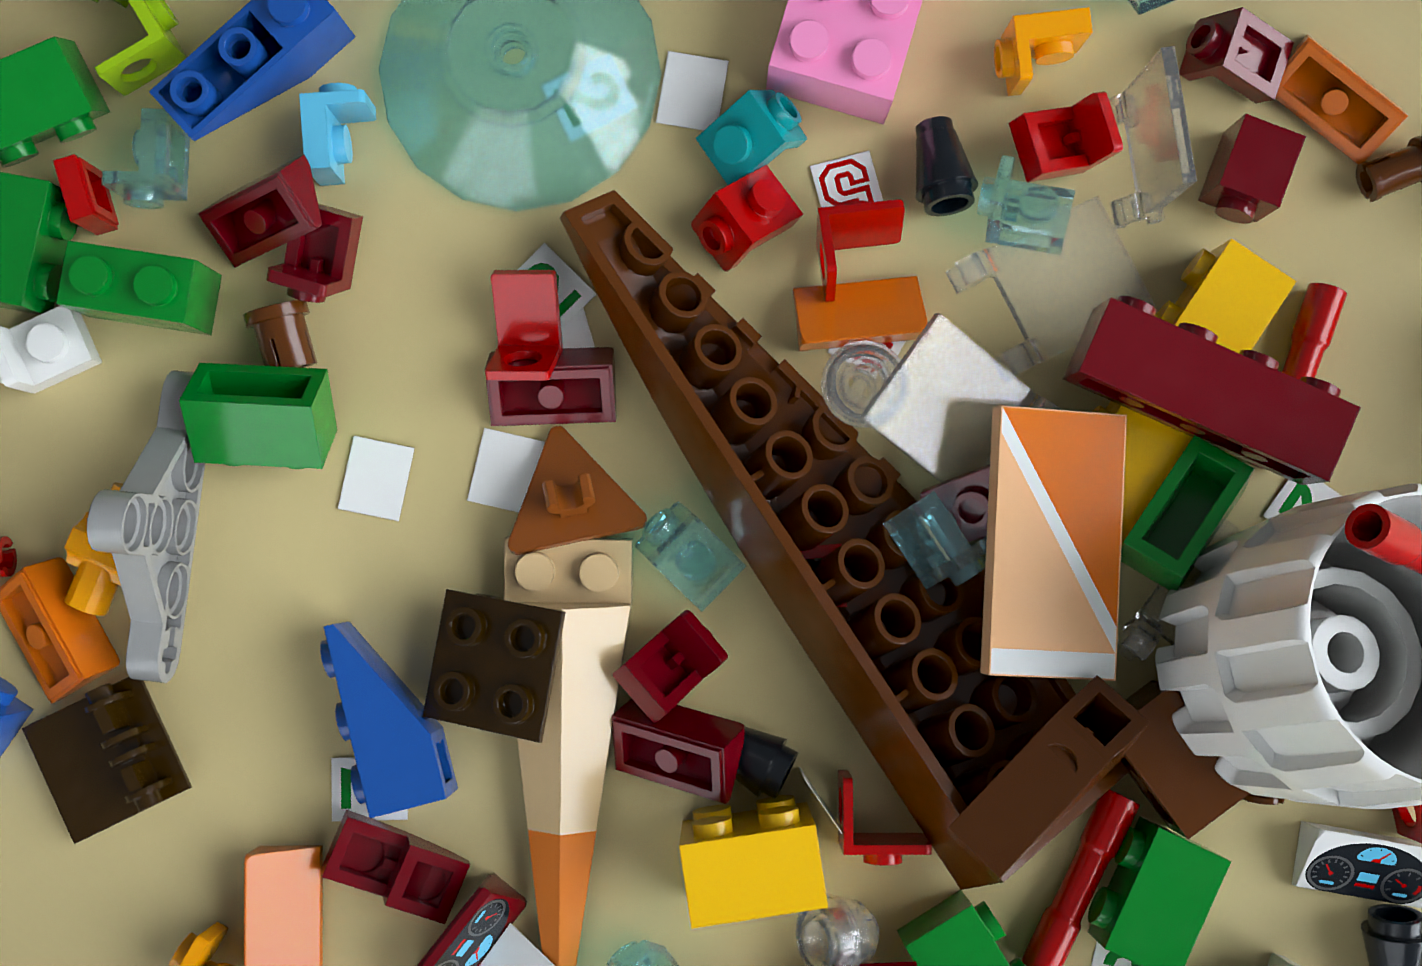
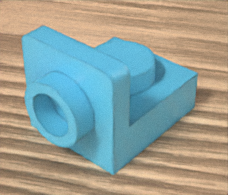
M329 83L320 86L319 92L299 94L303 155L305 154L308 159L313 179L320 186L345 184L344 164L352 163L353 150L347 125L341 124L376 121V107L364 90L357 89L354 85L347 83Z

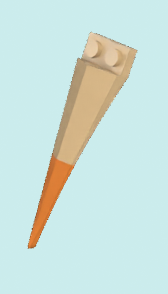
M510 536L504 538V600L566 612L542 743L517 738L542 953L555 966H576L611 741L612 715L615 713L619 683L612 674L623 664L633 600V538L601 537L515 555L508 547Z

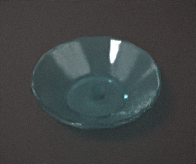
M402 0L391 15L379 64L388 124L416 168L462 200L512 211H522L571 202L616 174L650 127L661 79V69L652 20L639 0ZM511 49H521L525 52L524 58L517 64H507L503 61L505 54Z

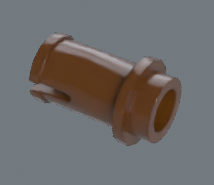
M1422 136L1409 140L1406 148L1357 165V184L1366 199L1370 198V202H1374L1390 193L1419 182L1422 183Z

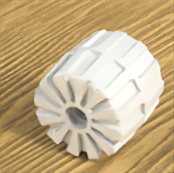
M1410 483L1377 491H1364L1294 507L1208 546L1194 565L1202 572L1194 585L1185 589L1179 588L1178 591L1171 589L1166 595L1159 619L1175 625L1176 631L1175 644L1160 647L1156 651L1155 663L1159 688L1166 691H1180L1185 706L1178 709L1172 715L1176 730L1195 755L1220 756L1216 762L1215 770L1229 784L1252 795L1359 809H1389L1422 805V575L1402 565L1387 563L1354 547L1349 543L1345 535V523L1348 516L1354 509L1364 504H1377L1412 522L1422 532V484Z

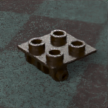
M446 589L422 717L542 743L566 612L502 600L501 597L492 595L471 594Z
M127 677L113 685L111 683L102 685L85 693L86 698L22 728L74 844L192 788L145 682L142 680H134Z

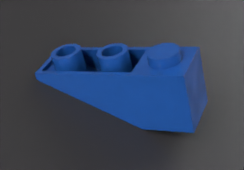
M251 0L149 92L193 141H196L309 79L356 36L327 0Z
M350 621L323 626L326 640L321 641L320 644L321 659L327 675L330 678L336 677L341 702L337 703L335 708L337 726L342 738L345 741L351 740L357 764L351 767L352 788L357 801L360 804L366 803L369 818L447 799L458 789L443 726L436 719L422 717L424 705Z

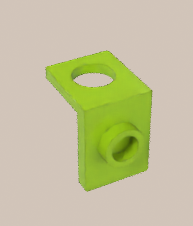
M128 0L147 31L148 36L95 67L99 77L123 96L152 81L187 58L170 30L179 25L165 0ZM142 59H151L139 71L121 74L130 64Z

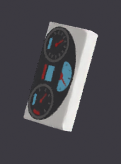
M1301 821L1292 885L1422 908V843Z

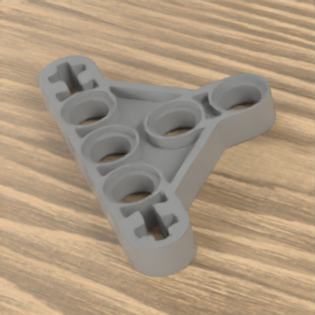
M174 370L167 375L162 387L155 431L120 491L109 489L99 491L92 501L87 518V537L91 548L98 552L112 553L131 619L126 652V668L129 677L134 680L167 683L175 674L181 652L205 463H194L179 399L194 372Z

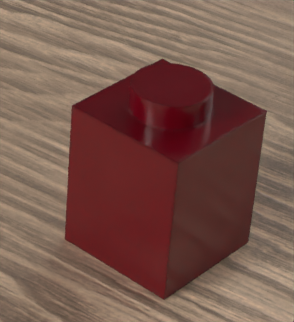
M1244 114L1223 132L1198 201L1216 207L1215 213L1231 222L1247 224L1252 221L1257 222L1280 208L1306 136L1249 114Z

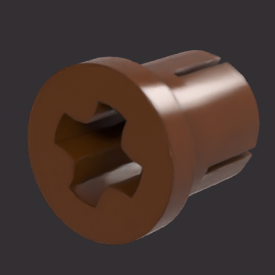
M301 300L287 301L258 308L243 314L246 328H254L264 366L305 368L318 363L304 317L310 313L307 302Z

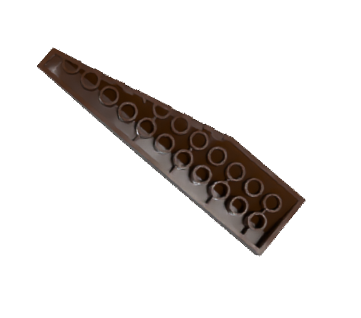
M615 190L563 211L560 220L618 336L686 460L778 611L924 835L932 843V847L960 890L1005 882L1128 773V770L1120 760L998 882L946 832L947 828L1042 727L1076 695L1075 691L1065 678L995 676L980 673L985 557L970 542L945 550L924 504L921 505L897 481L901 474L884 457L878 460L870 455L857 442L858 431L785 359L779 364L757 342L762 336L744 318L737 322L711 297L716 290L699 273L693 276L686 272L670 256L673 247ZM842 544L823 558L805 559L800 552L811 550L818 545ZM847 603V607H836Z

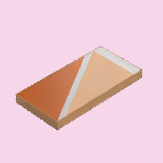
M1004 405L993 407L980 673L995 676L1092 680L1098 675L1102 680L1116 681L1127 415Z

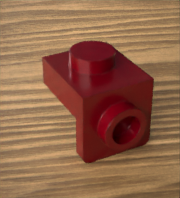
M318 203L322 225L288 242L284 263L268 267L266 280L288 287V296L312 303L325 302L326 297L351 289L363 216Z
M685 610L618 668L612 676L655 724L667 715L705 677L721 666L728 659V654L690 610Z

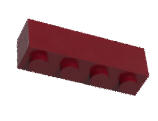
M1119 296L1118 299L1110 297L1093 308L1063 376V380L1189 436L1194 437L1195 435L1223 451L1300 485L1330 482L1361 409L1360 406L1339 398L1341 390L1337 386L1313 377H1301L1298 380L1277 370L1279 367L1278 361L1272 357L1252 350H1240L1239 353L1217 344L1218 336L1212 331L1191 323H1180L1179 326L1173 325L1155 317L1157 312L1155 307L1134 297Z

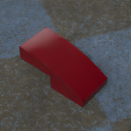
M346 810L322 864L321 876L325 879L382 896L385 906L445 924L468 872L470 862L447 849L411 833Z

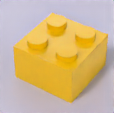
M778 795L776 799L766 797L757 800L756 810L737 813L731 812L730 805H712L693 810V819L682 821L679 849L691 929L828 908L816 824L807 802L795 804V797L793 795Z

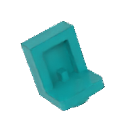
M748 90L695 139L724 181L729 185L768 165L785 149L798 148L807 140V137L798 125L802 121L801 115L788 97L773 90Z

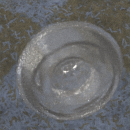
M861 340L848 343L832 354L823 369L821 390L828 409L840 421L853 427L872 428L888 422L901 410L908 393V377L902 361L890 348L878 342ZM850 378L853 379L851 387H849Z
M826 893L828 908L799 913L796 922V941L799 953L806 966H859L863 963H869L875 956L880 936L878 923L873 914L858 900Z

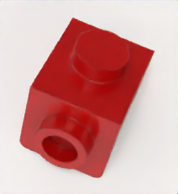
M1104 91L1092 93L1070 107L1023 113L1008 123L1027 183L1084 173L1123 150V142L1108 95Z
M765 165L716 191L692 220L691 227L699 237L704 249L714 257L725 272H728L735 268L751 250L793 227L804 214L770 168Z

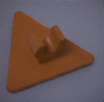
M554 426L550 429L510 535L508 547L513 554L521 555L634 531L645 527L647 516L564 427Z

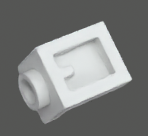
M58 306L10 329L0 326V383L6 387L35 394L102 363L82 315L68 308Z

